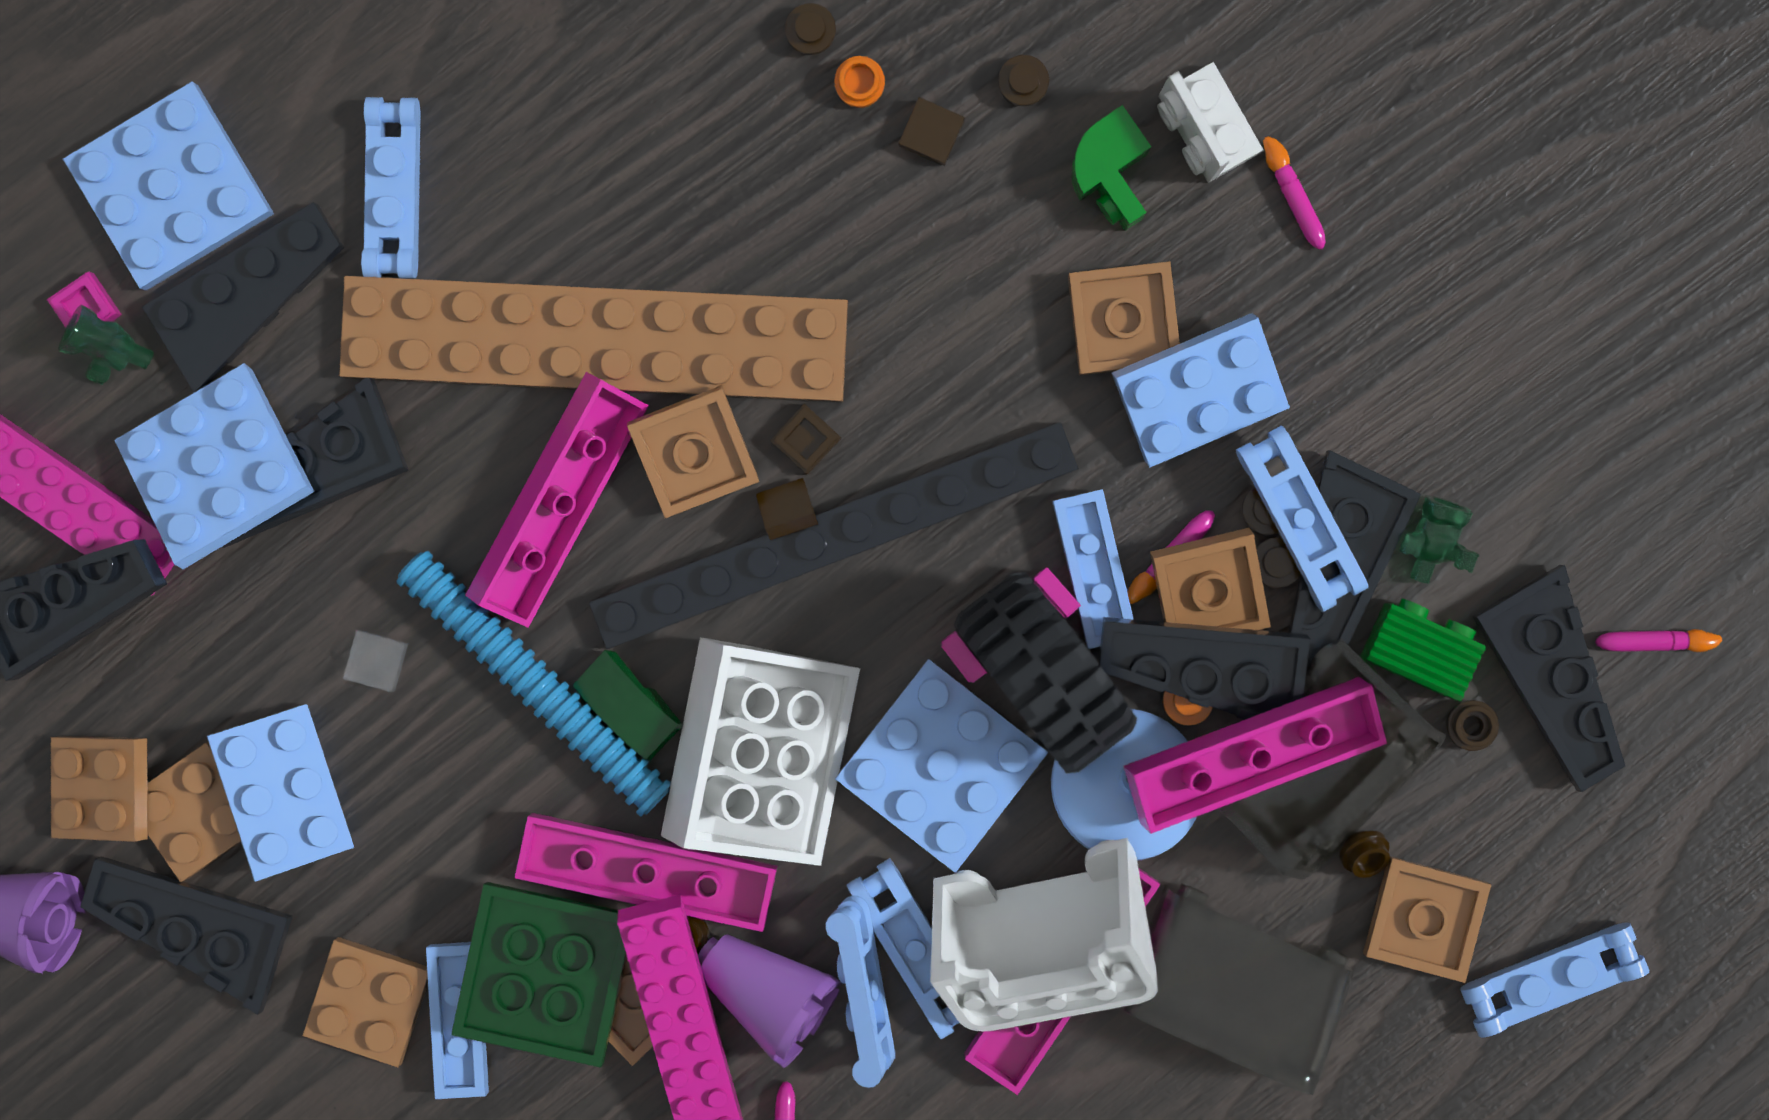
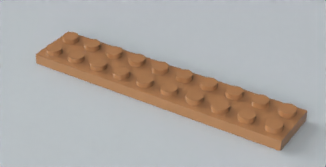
M344 276L340 377L577 389L583 376L588 372L623 392L698 395L722 385L726 397L843 402L848 300Z

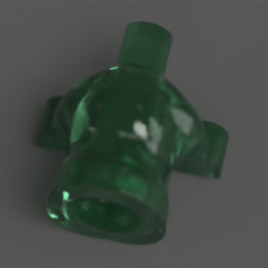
M84 305L77 307L73 313L58 348V351L69 355L82 352L92 356V362L87 368L85 376L100 385L108 381L111 374L109 367L122 371L129 362L146 369L154 354L153 351L136 344L132 336L117 322L100 319L93 310Z
M1425 495L1420 521L1413 532L1405 533L1400 546V552L1407 555L1409 553L1413 554L1416 558L1410 578L1429 584L1436 564L1454 562V567L1459 570L1466 569L1469 573L1474 571L1479 554L1468 550L1458 543L1462 530L1469 523L1473 511L1452 501Z

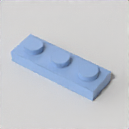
M1103 489L1052 501L1074 596L1081 605L1078 608L1087 649L1100 647L1103 617L1134 619Z
M471 942L430 944L426 947L435 1099L484 1097L489 1093L486 1043L451 1035Z

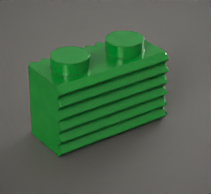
M1401 598L1398 606L1392 603H1384L1359 658L1446 698L1461 702L1486 648L1485 645L1473 640L1476 631L1450 619H1447L1444 627L1426 619L1430 610Z

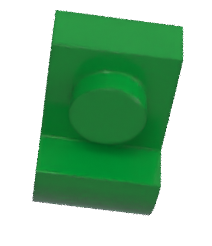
M1123 105L1095 123L1081 139L1072 163V183L1080 201L1097 190L1101 197L1096 202L1103 215L1112 225L1119 221L1126 231L1141 221L1147 212L1127 185L1121 173L1147 156L1151 145Z

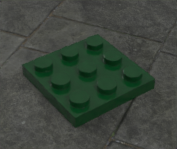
M491 882L484 883L451 1035L601 1068L605 1061L627 958L617 923L618 910Z

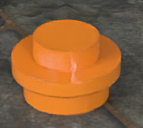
M854 56L845 60L838 67L834 84L839 98L844 103L852 107L864 108L874 104L881 97L885 87V77L877 62L865 56Z
M1166 691L1163 693L1165 712L1173 721L1182 725L1201 723L1210 715L1213 709L1211 706L1207 708L1189 702L1187 698Z

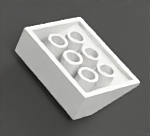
M700 637L661 836L686 849L821 866L838 782L835 778L840 772L860 668Z

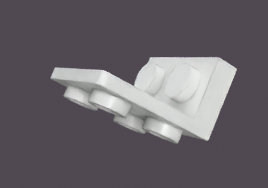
M1214 62L1184 79L1178 71L1168 76L1159 94L1162 102L1157 104V108L1167 128L1170 131L1178 129L1187 146L1182 149L1187 164L1195 175L1203 173L1209 183L1263 151L1261 144Z

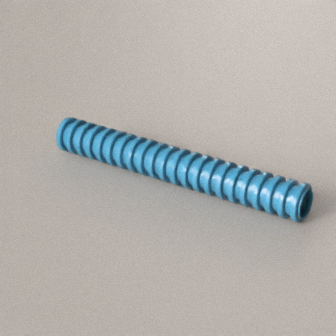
M429 551L416 555L398 574L397 584L400 587L407 586L409 588L408 595L411 598L418 596L421 599L419 605L423 609L429 607L432 610L431 617L434 620L441 618L444 621L442 627L446 631L452 629L455 632L453 637L457 642L464 640L467 643L465 649L469 653L475 651L478 654L476 659L480 664L486 661L490 665L488 671L492 675L497 672L501 676L499 682L502 685L509 683L513 687L511 693L514 696L520 694L524 698L522 704L525 707L532 705L536 709L533 714L537 718L543 716L547 720L545 726L548 729L556 728L558 730L556 736L560 740L566 738L570 742L568 748L571 751L575 749L580 751L579 759L583 762L588 759L593 764L590 769L594 773L599 770L604 774L602 781L606 784L611 781L616 786L613 791L617 795L622 792L627 797L625 799L627 805L630 806L634 803L639 808L636 813L640 817L644 814L647 815L670 791L671 783L668 780L662 782L658 778L660 772L657 769L651 771L646 767L649 763L648 760L643 758L640 761L635 756L637 752L632 748L628 749L620 737L617 739L612 734L614 731L609 726L606 728L601 723L603 720L598 715L594 717L590 713L592 708L588 703L583 706L579 702L580 695L575 692L571 695L567 691L569 685L566 682L560 684L556 680L558 674L555 671L548 673L544 669L546 663L543 660L537 662L533 658L535 652L532 649L525 651L522 648L524 642L520 638L514 640L511 637L512 630L509 627L502 629L499 626L501 620L497 616L491 618L488 615L490 610L479 607L465 596L467 587L463 583L456 585L454 583L455 576L452 573L445 574L443 572L444 565L441 562H432L433 555Z

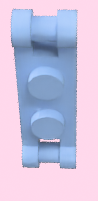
M366 97L364 102L366 145L362 274L363 277L380 278L382 273L398 274V277L401 279H416L418 273L420 103L418 98H401L400 103L384 102L383 97ZM385 123H400L401 137H385ZM384 240H399L398 253H383Z
M1279 426L1267 433L1268 439L1254 446L1249 442L1236 449V454L1242 467L1251 478L1302 574L1315 604L1321 612H1324L1336 606V599L1351 592L1355 596L1368 589V583L1291 437L1283 426ZM1279 457L1286 469L1271 477L1264 463ZM1335 561L1340 574L1326 581L1320 568Z
M889 858L877 865L878 871L864 880L859 876L848 883L847 887L852 896H859L867 902L874 933L939 1038L943 1039L955 1032L953 1026L958 1024L959 1021L948 1006L944 1009L939 1006L936 998L940 995L930 983L932 926L907 887L899 870ZM889 888L896 901L880 910L873 897Z
M849 896L842 901L837 910L827 919L826 931L839 945L840 954L837 959V973L840 982L846 984L849 1000L846 1006V1023L848 1029L855 1033L859 1055L852 1068V1075L859 1085L871 1088L881 1081L885 1071L893 1063L895 1049L870 909L867 902L861 897Z
M1626 922L1613 925L1463 985L1460 991L1465 1003L1472 1004L1477 1017L1473 1023L1478 1036L1482 1038L1496 1035L1506 1030L1507 1027L1618 983L1636 980L1647 975L1650 971L1645 958L1642 955L1638 956L1633 944L1636 936L1631 923ZM1613 948L1618 962L1605 966L1600 952ZM1502 991L1507 1005L1495 1010L1491 997Z

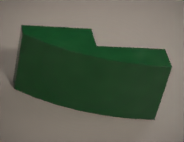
M604 650L573 684L574 688L595 713L645 760H651L683 727V724L657 691L651 688H644L615 651Z

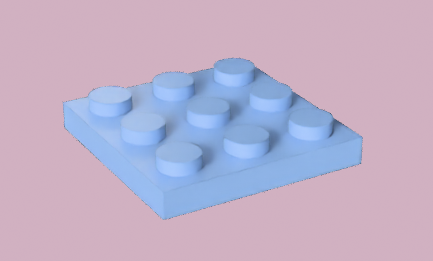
M194 82L188 83L63 158L137 285L143 290L150 289L274 214L201 89Z
M245 363L115 439L117 447L173 563L182 569L187 568L314 492L253 370Z
M928 659L835 779L956 873L1048 752Z

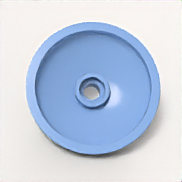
M1132 709L1137 717L1133 732L1080 772L1066 773L1059 763L1054 760L1051 775V791L1054 806L1061 822L1081 845L1091 849L1105 840L1127 838L1136 853L1138 861L1152 858L1172 848L1187 834L1197 817L1152 834L1140 824L1123 766L1185 743L1187 740L1174 726L1164 719L1145 711Z

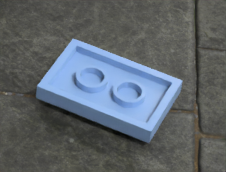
M1253 313L1112 372L1142 455L1149 467L1290 408L1259 318Z
M307 704L207 736L255 882L354 848Z

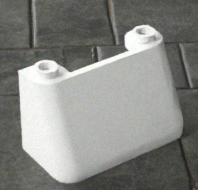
M1127 838L1105 840L1089 849L1085 855L1087 872L996 891L985 877L971 870H962L952 875L934 878L930 983L960 1024L974 1031H995L1140 1004L1149 1001L1156 995L1157 973L1136 853Z

